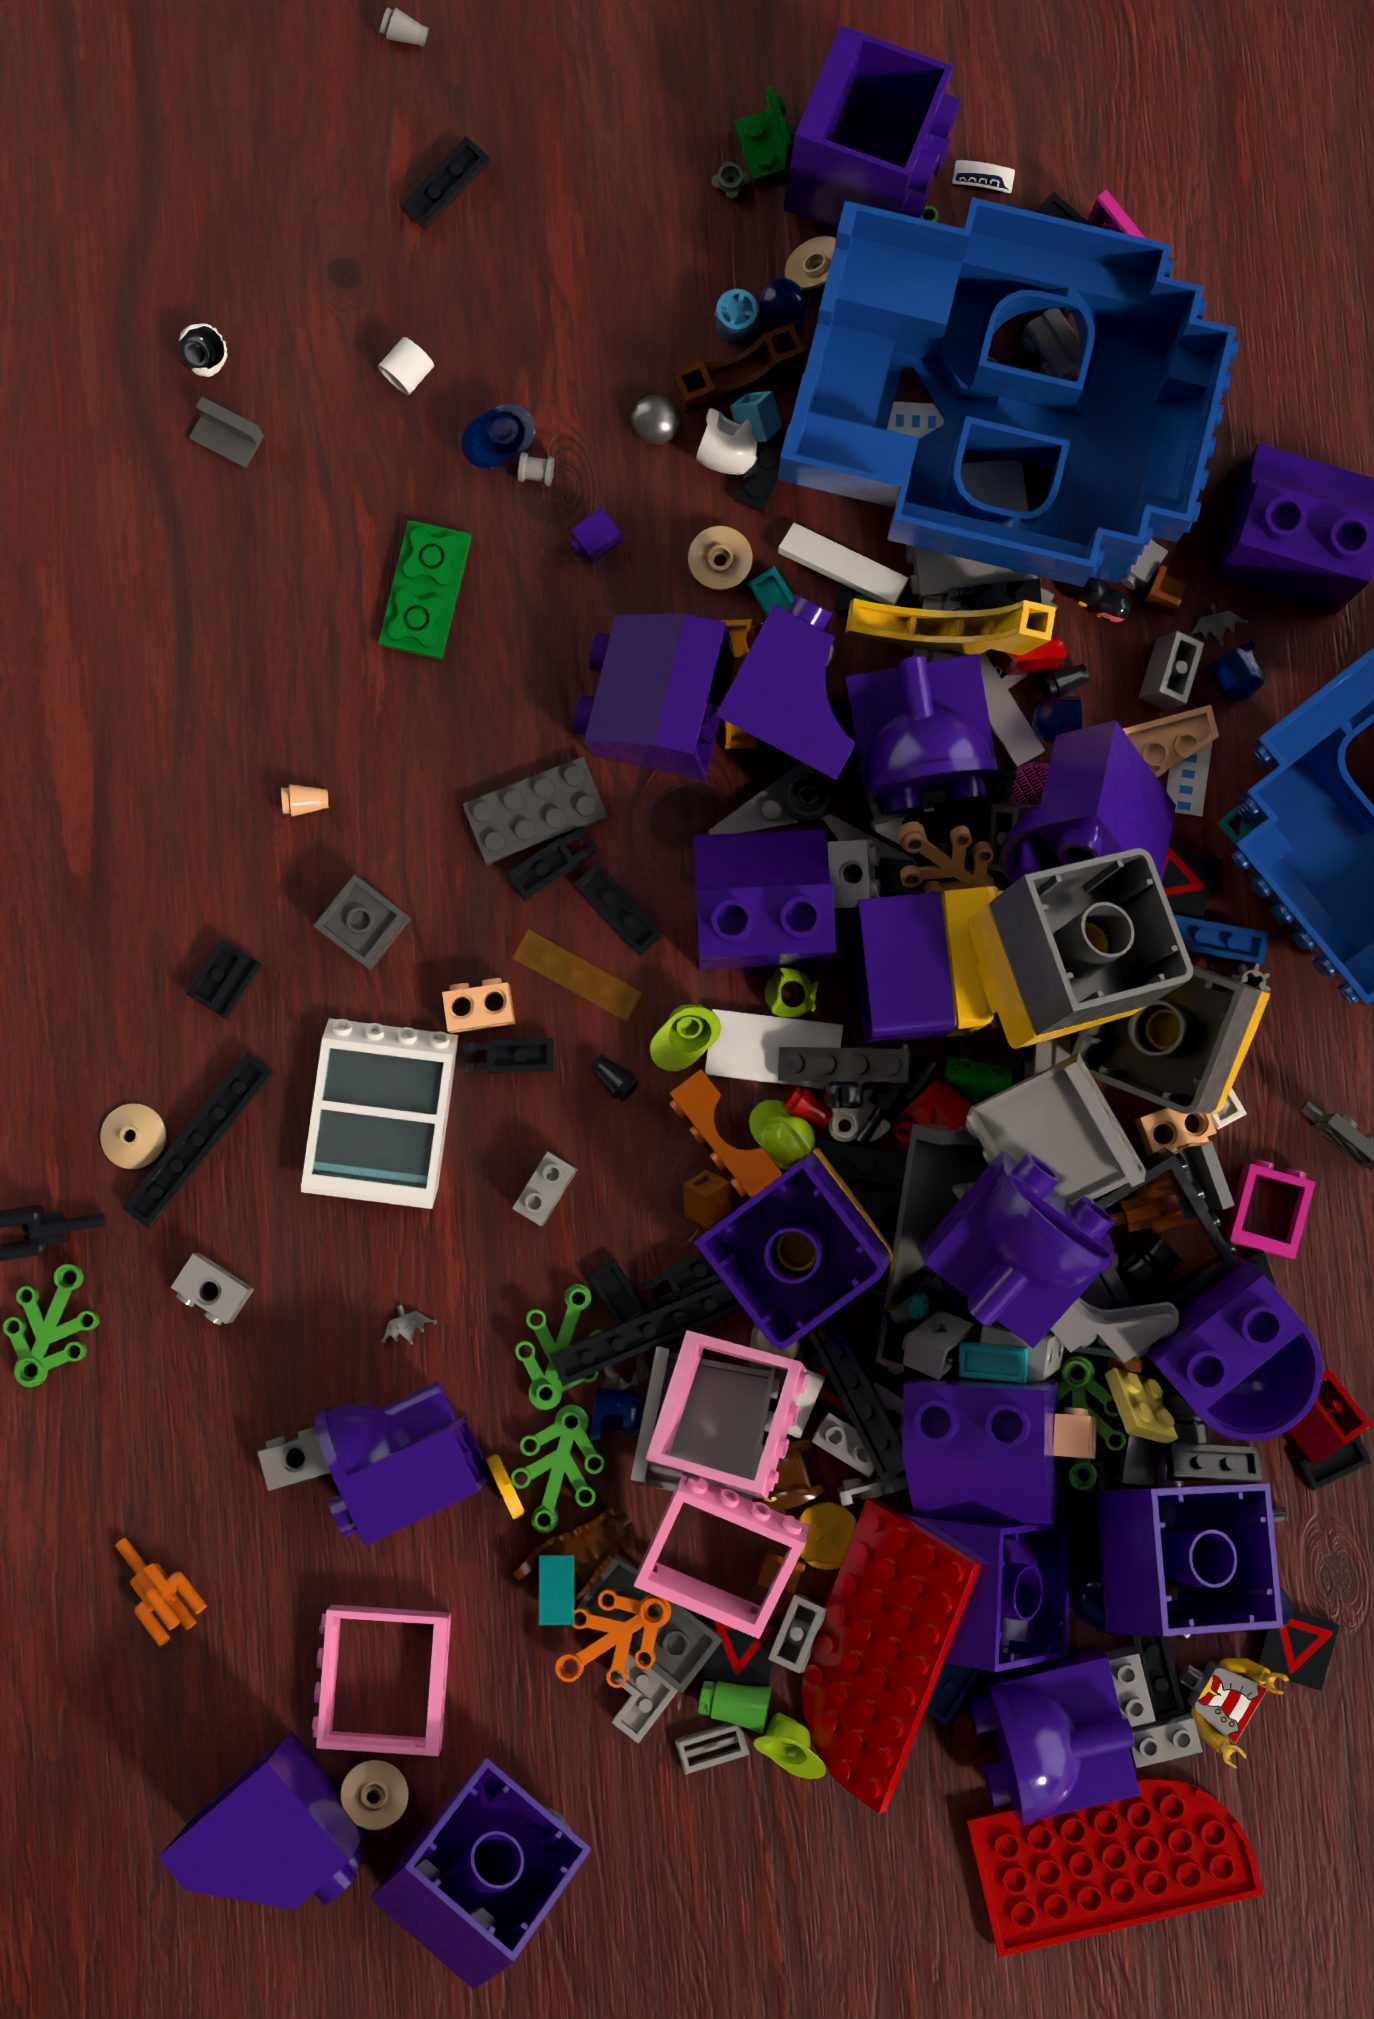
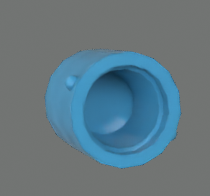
M743 289L728 290L721 295L717 302L716 313L714 314L718 333L724 340L730 343L746 342L753 336L755 331L759 330V326H757L758 306L756 299L751 293Z

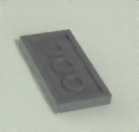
M584 756L462 804L487 866L572 833L582 826L587 827L608 818Z
M618 1552L577 1605V1608L585 1607L591 1614L627 1621L636 1614L617 1608L610 1611L601 1609L598 1605L599 1594L603 1590L610 1588L614 1589L620 1596L642 1600L651 1593L634 1587L639 1568ZM604 1594L603 1602L611 1606L614 1604V1597L611 1594ZM670 1602L672 1609L671 1617L664 1626L658 1628L654 1646L656 1661L651 1669L680 1693H683L724 1637L691 1610ZM652 1604L649 1607V1612L653 1616H659L661 1609L658 1605ZM644 1627L632 1634L629 1651L634 1655L641 1648ZM646 1652L640 1653V1660L645 1664H649L651 1656Z

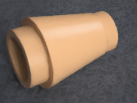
M289 784V788H281L283 814H291V817L329 808L327 789Z

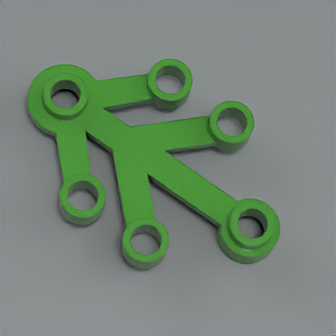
M65 1264L55 1271L54 1283L58 1288L45 1319H43L37 1304L39 1292L35 1287L23 1286L16 1293V1300L23 1306L36 1338L32 1351L23 1335L26 1330V1323L21 1317H10L5 1320L3 1331L10 1337L18 1357V1361L14 1366V1376L18 1383L25 1387L40 1385L46 1379L48 1370L68 1361H80L86 1356V1346L80 1341L68 1343L63 1351L45 1357L51 1343L81 1330H93L99 1324L98 1314L95 1311L88 1310L81 1312L77 1318L57 1326L72 1290L79 1288L84 1279L83 1272L77 1265ZM69 1271L74 1272L76 1275V1279L72 1284L66 1280V1274ZM25 1290H29L32 1293V1299L29 1302L23 1299V1292ZM86 1314L91 1315L93 1318V1324L90 1327L83 1323V1318ZM12 1321H16L19 1324V1330L16 1333L10 1330V1323ZM73 1345L78 1346L80 1349V1355L77 1358L73 1357L70 1353ZM30 1364L35 1365L37 1368L35 1376H30L27 1373V1367Z
M572 1284L564 1293V1301L568 1307L556 1342H554L545 1324L546 1316L543 1311L532 1309L526 1315L527 1325L534 1330L549 1360L545 1374H543L534 1358L535 1347L531 1342L523 1340L515 1346V1355L519 1360L523 1361L532 1380V1384L529 1387V1399L535 1407L542 1410L554 1408L560 1402L563 1391L583 1381L587 1383L593 1382L598 1376V1372H595L589 1378L584 1377L562 1386L560 1379H557L558 1374L549 1355L552 1352L569 1346L580 1311L590 1305L591 1293L582 1284ZM576 1292L584 1294V1301L580 1304H575L572 1301V1296ZM532 1314H541L542 1321L539 1325L530 1323V1316ZM602 1330L592 1331L589 1337L599 1332H602ZM522 1345L531 1347L529 1356H520L519 1348ZM544 1387H548L552 1391L548 1399H542L539 1396L540 1390Z
M1082 1356L1068 1358L1063 1363L1060 1371L1062 1380L1058 1388V1402L1072 1390V1406L1070 1408L1089 1410L1088 1416L1097 1418L1096 1432L1105 1440L1107 1447L1113 1451L1121 1450L1127 1442L1125 1433L1119 1429H1113L1086 1403V1391H1088L1103 1404V1409L1107 1415L1116 1417L1120 1415L1119 1411L1112 1412L1108 1408V1402L1114 1400L1113 1396L1094 1379L1095 1370L1087 1358ZM1076 1366L1081 1367L1084 1371V1376L1081 1379L1075 1378L1072 1374V1369ZM1112 1434H1118L1122 1438L1120 1446L1111 1444L1110 1436ZM1075 1457L1076 1464L1069 1471V1481L1076 1489L1087 1490L1096 1482L1097 1470L1090 1463V1458ZM1079 1469H1087L1090 1473V1478L1088 1480H1081L1078 1476Z
M570 1404L562 1407L558 1411L553 1425L535 1435L525 1436L520 1442L522 1453L527 1456H533L540 1450L541 1445L561 1436L557 1450L527 1467L515 1469L511 1475L512 1484L516 1488L522 1489L527 1487L533 1478L551 1469L542 1505L538 1506L531 1516L532 1526L541 1533L552 1531L558 1523L559 1516L555 1505L564 1473H566L576 1491L575 1499L580 1506L588 1507L594 1503L596 1498L595 1490L586 1483L570 1454L573 1440H575L586 1458L584 1465L589 1473H600L605 1466L604 1457L596 1452L585 1432L588 1426V1415L578 1405ZM570 1415L575 1416L578 1420L577 1426L574 1428L568 1427L565 1423L566 1417ZM527 1439H533L536 1442L537 1447L534 1451L526 1450L524 1443ZM590 1458H599L601 1466L598 1469L590 1468L588 1464ZM524 1472L528 1478L527 1482L524 1484L518 1483L515 1479L516 1473ZM582 1490L591 1492L592 1499L590 1501L584 1502L580 1499L579 1494ZM540 1514H548L551 1519L550 1524L546 1526L541 1525L538 1521Z

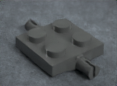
M1309 1100L1306 1101L1299 1111L1313 1121L1311 1126L1361 1168H1368L1373 1172L1374 1137L1369 1134L1365 1137L1356 1129L1357 1123L1344 1113L1340 1115L1337 1113H1323Z

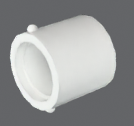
M402 337L377 367L393 386L402 393L410 395L431 371L434 363L418 345L410 339Z

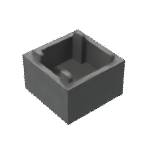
M354 874L315 923L314 927L369 970H372L410 922L411 918Z

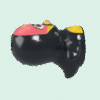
M1089 577L1078 601V605L1082 607H1093L1097 617H1104L1112 622L1125 620L1132 608V602L1128 595L1119 590L1108 588L1104 580Z

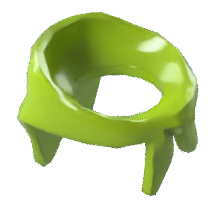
M779 967L767 981L764 991L765 1001L771 1012L779 1017H801L809 1009L812 1012L815 1011L816 1005L814 1001L816 1000L819 982L816 981L812 984L809 976L800 970ZM788 981L798 982L805 991L804 1000L797 1007L786 1006L781 1000V987Z

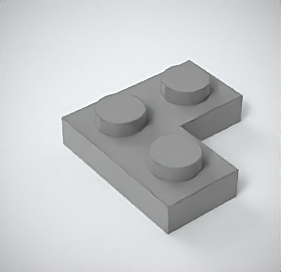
M629 1651L626 1664L628 1679L622 1688L631 1695L612 1719V1723L639 1744L678 1690L651 1668L640 1669L635 1664V1655ZM611 1664V1666L608 1668V1670L606 1671V1675H607V1672L612 1668V1664ZM612 1672L611 1676L615 1682L623 1680L621 1672Z

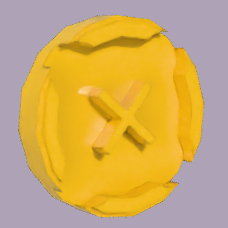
M494 1454L486 1458L485 1460L513 1520L524 1515L525 1511L499 1455Z
M831 1501L817 1502L806 1508L797 1518L798 1521L809 1525L806 1544L800 1556L812 1567L822 1570L838 1569L842 1565L857 1521L853 1514L840 1504Z

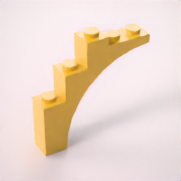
M854 598L850 601L845 633L903 646V650L912 652L915 647L941 652L947 649L969 655L978 653L980 655L989 649L1022 656L1051 641L1056 607L1023 600L1013 605L995 609L945 611L906 608Z

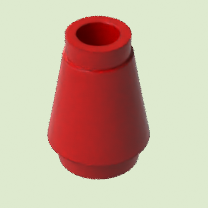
M795 1085L782 1104V1107L788 1110V1115L800 1117L820 1129H824L833 1116V1113L807 1087L801 1088Z

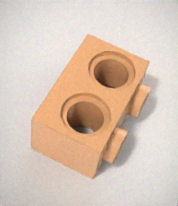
M501 978L483 980L482 986L469 988V983L454 984L449 986L450 991L442 992L447 1031L451 1034L516 1024L511 988L508 982L502 983ZM493 994L501 995L504 1000L503 1006L497 1011H490L486 1006L488 997ZM460 999H467L471 1003L469 1013L464 1016H457L454 1012V1005Z
M1169 1108L1158 1110L1134 1120L1147 1155L1150 1156L1163 1147L1174 1152L1177 1150V1147L1188 1143L1192 1145L1199 1142H1209L1208 1136L1217 1133L1211 1116L1209 1114H1191L1199 1121V1128L1195 1133L1189 1132L1185 1127V1119L1190 1114H1182ZM1159 1125L1163 1126L1168 1132V1139L1164 1144L1158 1143L1153 1136L1155 1128Z
M1064 1407V1414H1055L1053 1456L1095 1459L1097 1418L1088 1416L1089 1410Z

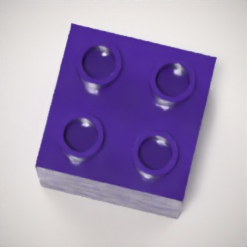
M840 25L795 133L783 210L836 230L839 227L845 201L921 219L930 194L927 190L932 177H938L951 141V138L948 137L961 104V99L946 94L953 66Z

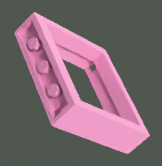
M687 1330L645 1460L652 1466L678 1474L684 1472L698 1479L702 1477L709 1483L767 1500L769 1491L773 1492L775 1483H778L779 1472L776 1471L779 1458L784 1459L788 1450L789 1439L786 1438L789 1425L794 1426L798 1417L799 1406H796L799 1393H804L806 1390L807 1369L802 1362ZM704 1348L788 1371L754 1481L670 1456Z
M682 1472L639 1566L634 1587L759 1639L806 1544L809 1525L796 1520L794 1516H786L774 1511L764 1503L753 1502L743 1498L733 1490L722 1489L710 1484L702 1477L698 1479ZM683 1502L789 1546L786 1556L761 1606L656 1562Z
M331 1605L326 1610V1614H322L319 1633L325 1634L324 1648H319L317 1655V1669H322L321 1682H316L314 1702L319 1703L318 1717L314 1716L312 1722L313 1737H317L316 1748L425 1756L439 1755L443 1739L451 1612ZM341 1618L434 1624L426 1737L332 1731Z

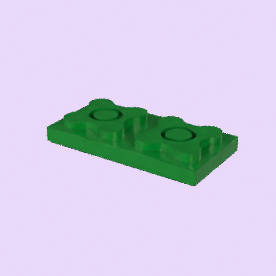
M408 520L378 642L379 646L443 660L472 540L471 534Z

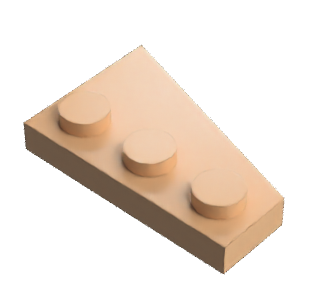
M1211 705L1123 729L1156 778L1219 737Z

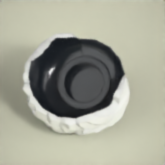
M206 323L193 324L183 329L180 334L177 351L184 367L199 376L210 377L218 373L224 365L228 354L226 352V342L222 340V335L218 333L217 329L212 328L211 325Z

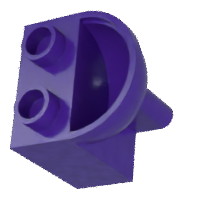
M979 653L926 662L923 656L910 657L898 661L899 667L846 676L862 782L867 803L880 801L881 814L894 815L921 808L919 794L945 790L947 804L967 803L987 797L985 782L996 781L998 769Z
M1116 720L1056 735L1041 803L1034 806L1021 817L1013 830L1007 835L1002 846L1000 866L1004 877L1010 885L1026 874L1135 848H1142L1150 853L1162 883L1176 805Z
M1002 1150L924 1241V1264L968 1298V1310L979 1322L990 1327L997 1320L1026 1344L1034 1348L1101 1271L1107 1270L1115 1261L1111 1237L1107 1232L1114 1224V1221L1105 1210L1086 1196L1082 1195L1072 1205L1055 1192L1053 1188L1060 1181L1059 1177L1048 1165L1033 1154L1027 1153L1018 1163Z
M1234 1254L1233 1257L1238 1267L1176 1304L1175 1307L1179 1310L1177 1330L1169 1338L1164 1340L1160 1338L1151 1344L1150 1349L1145 1355L1170 1386L1209 1427L1227 1437L1238 1440H1265L1289 1431L1309 1413L1321 1388L1323 1374L1322 1358L1312 1333L1266 1276Z
M439 1381L384 1408L367 1404H349L333 1409L327 1407L315 1414V1427L328 1468L339 1490V1495L328 1500L332 1517L345 1538L358 1532L364 1546L480 1491L492 1476L464 1415L457 1418Z
M1095 1645L1067 1651V1657L999 1672H981L979 1681L982 1693L968 1696L967 1705L976 1737L981 1738L990 1735L993 1737L998 1761L982 1765L986 1787L993 1807L1008 1803L1009 1808L1020 1825L1025 1826L1035 1823V1820L1141 1795L1130 1752V1747L1135 1746L1132 1728L1129 1720L1120 1711L1108 1657Z

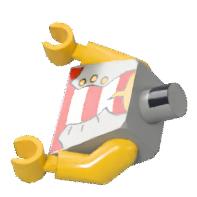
M1224 1658L1219 1663L1210 1661L1203 1672L1187 1664L1179 1676V1682L1192 1690L1187 1698V1702L1192 1706L1190 1714L1195 1719L1197 1731L1200 1737L1217 1753H1223V1759L1226 1764L1232 1768H1237L1230 1761V1755L1237 1751L1246 1759V1754L1238 1746L1230 1745V1741L1234 1744L1237 1743L1267 1690L1274 1694H1284L1283 1691L1275 1688L1274 1680L1277 1677L1284 1681H1289V1679L1282 1673L1275 1672L1270 1674L1268 1668L1247 1658Z

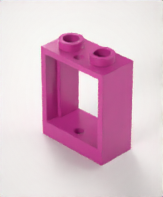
M1255 1159L1254 1164H1243L1233 1201L1234 1206L1231 1208L1224 1236H1227L1232 1243L1286 1259H1295L1315 1182L1307 1180V1174L1301 1171L1287 1168L1286 1173L1273 1170L1275 1164ZM1256 1175L1300 1188L1286 1243L1242 1230Z

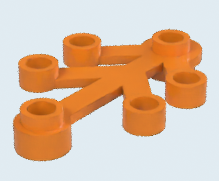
M608 1588L603 1590L598 1596V1605L601 1609L610 1611L617 1608L636 1615L627 1621H621L591 1614L585 1607L576 1608L574 1610V1625H572L574 1628L584 1629L586 1627L608 1633L577 1654L567 1652L557 1660L555 1671L562 1681H575L583 1673L584 1665L616 1645L612 1668L607 1672L606 1680L613 1688L622 1687L628 1679L626 1664L632 1634L644 1627L642 1644L635 1654V1664L640 1669H649L656 1661L654 1646L657 1631L671 1617L672 1609L670 1602L653 1594L646 1595L642 1600L620 1596L614 1589ZM604 1594H611L614 1597L613 1605L608 1606L603 1602ZM650 1605H658L661 1609V1614L659 1616L651 1615L649 1612ZM576 1613H584L586 1616L584 1624H579L575 1620ZM640 1653H648L651 1656V1662L649 1664L642 1663L639 1658ZM567 1660H573L576 1663L577 1668L575 1671L566 1669L565 1663ZM613 1671L622 1673L623 1680L621 1682H615L612 1679L611 1674Z

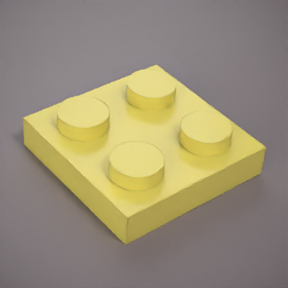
M1113 1368L1104 1374L1127 1434L1164 1444L1172 1443L1178 1439L1174 1428V1419L1166 1408L1162 1398L1163 1391L1156 1380L1118 1368Z

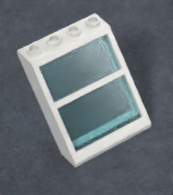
M329 1018L321 1042L301 1192L433 1209L439 1185L459 1035L447 1034L441 1031L432 1032L409 1027L400 1028L378 1023L369 1024L348 1021L346 1019Z

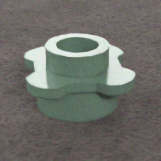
M726 161L719 169L718 175L712 177V186L724 191L727 198L735 199L738 197V191L741 187L749 183L750 177L747 172L742 171L739 165L732 161ZM728 178H733V182H728Z

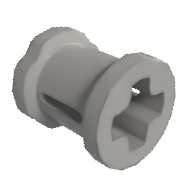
M522 452L518 467V481L524 482L525 479L542 481L546 486H550L553 479L555 458L549 456L547 459L530 457L527 453Z

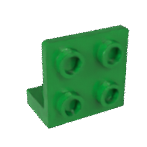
M772 86L765 88L764 111L734 121V129L754 184L787 174L790 169L795 134L792 126H786L783 115L786 113L783 100L780 95L775 96Z

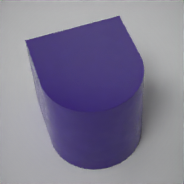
M1270 1483L1094 1491L1106 1633L1177 1636L1283 1628ZM1165 1586L1178 1587L1179 1600L1177 1602H1167L1171 1601V1596L1166 1595Z

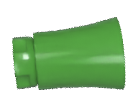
M704 1680L698 1713L711 1715L712 1719L739 1725L763 1735L772 1687L748 1686L723 1681L716 1683Z

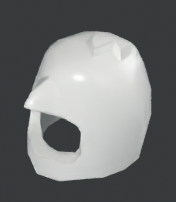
M713 408L709 409L706 417L708 425L699 446L696 460L707 468L721 473L733 475L746 473L757 460V439L753 434L752 424L749 419L743 424H737L724 417L721 412Z

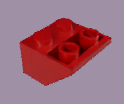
M1054 635L1051 636V641L1022 656L993 649L985 652L989 660L1009 676L1044 674L1045 671L1058 669L1068 654L1064 650L1065 645Z
M939 1074L890 1123L889 1131L909 1149L912 1124L946 1125V1130H959L960 1125L966 1126V1120H968L966 1117L972 1105L950 1083L945 1082L943 1076Z
M1328 1369L1322 1374L1321 1388L1311 1410L1288 1432L1313 1466H1315L1373 1424L1331 1369Z

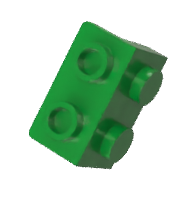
M947 1056L942 1073L945 1082L950 1083L966 1100L980 1103L1012 1087V1069L970 1061L965 1058Z

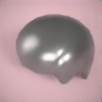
M648 395L638 401L632 412L631 422L635 434L641 440L651 445H662L673 439L680 426V417L677 407L669 398L662 395Z

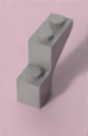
M1078 1297L1050 1330L1070 1352L1079 1346L1082 1348L1087 1347L1096 1339L1098 1334L1123 1363H1126L1133 1357L1135 1359L1142 1357L1150 1349L1151 1344L1158 1339L1164 1340L1169 1338L1178 1328L1179 1310L1169 1302L1105 1310L1091 1306Z

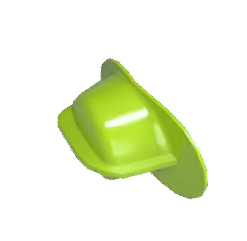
M685 1004L677 1007L669 1015L668 1021L656 1032L651 1040L650 1054L652 1060L658 1067L666 1071H679L688 1068L719 1038L721 1031L719 1018L713 1011L701 1004Z
M765 1100L757 1104L750 1114V1132L772 1161L780 1169L788 1171L816 1150L814 1131L806 1120L788 1115V1110L782 1107L783 1102Z
M782 1713L774 1714L764 1736L755 1739L753 1745L756 1750L771 1758L780 1767L793 1775L806 1779H819L823 1777L826 1772V1766L811 1751L808 1729Z

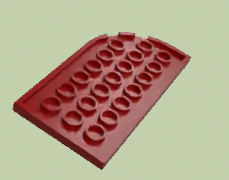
M866 1498L826 1604L828 1610L822 1627L818 1630L812 1644L813 1651L803 1673L802 1703L811 1741L819 1758L824 1762L826 1769L844 1789L880 1814L887 1811L982 1564L876 1498Z
M1158 1776L1137 1777L1141 1795L1035 1820V1823L1025 1826L1020 1825L1009 1807L965 1818L999 1958L1264 1895L1256 1859L1249 1840L1231 1813L1210 1794L1184 1781Z

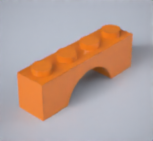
M702 1069L670 1092L673 1100L669 1102V1105L680 1119L685 1115L694 1125L689 1129L701 1145L705 1141L714 1151L709 1156L721 1171L727 1168L734 1178L730 1183L741 1197L747 1194L751 1199L782 1175V1172L763 1148L754 1150L736 1149L728 1145L719 1136L714 1124V1111L721 1098V1094Z

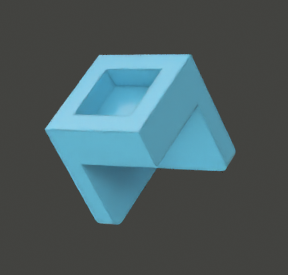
M773 391L745 393L730 406L735 423L743 424L749 419L757 442L768 441L782 428Z

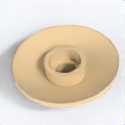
M830 236L815 237L804 242L793 251L785 265V277L792 287L799 290H811L826 284L836 238Z
M714 526L707 528L694 538L689 548L688 564L692 575L700 584L713 590H727L736 587L744 581L752 567L753 554L748 540L739 531L731 527ZM717 557H724L726 564L717 566L714 560Z
M126 1104L113 1110L105 1119L100 1133L101 1146L105 1155L114 1164L126 1169L144 1168L156 1161L164 1150L167 1138L166 1127L160 1115L150 1107L142 1104ZM129 1130H133L136 1134L135 1140L132 1142H128L125 1138L126 1132Z
M380 1760L366 1761L355 1766L347 1774L341 1787V1805L358 1827L371 1831L382 1830L396 1823L404 1813L408 1803V1786L402 1773L392 1764ZM371 1792L376 1793L379 1801L375 1804L370 1803L367 1800V1794Z

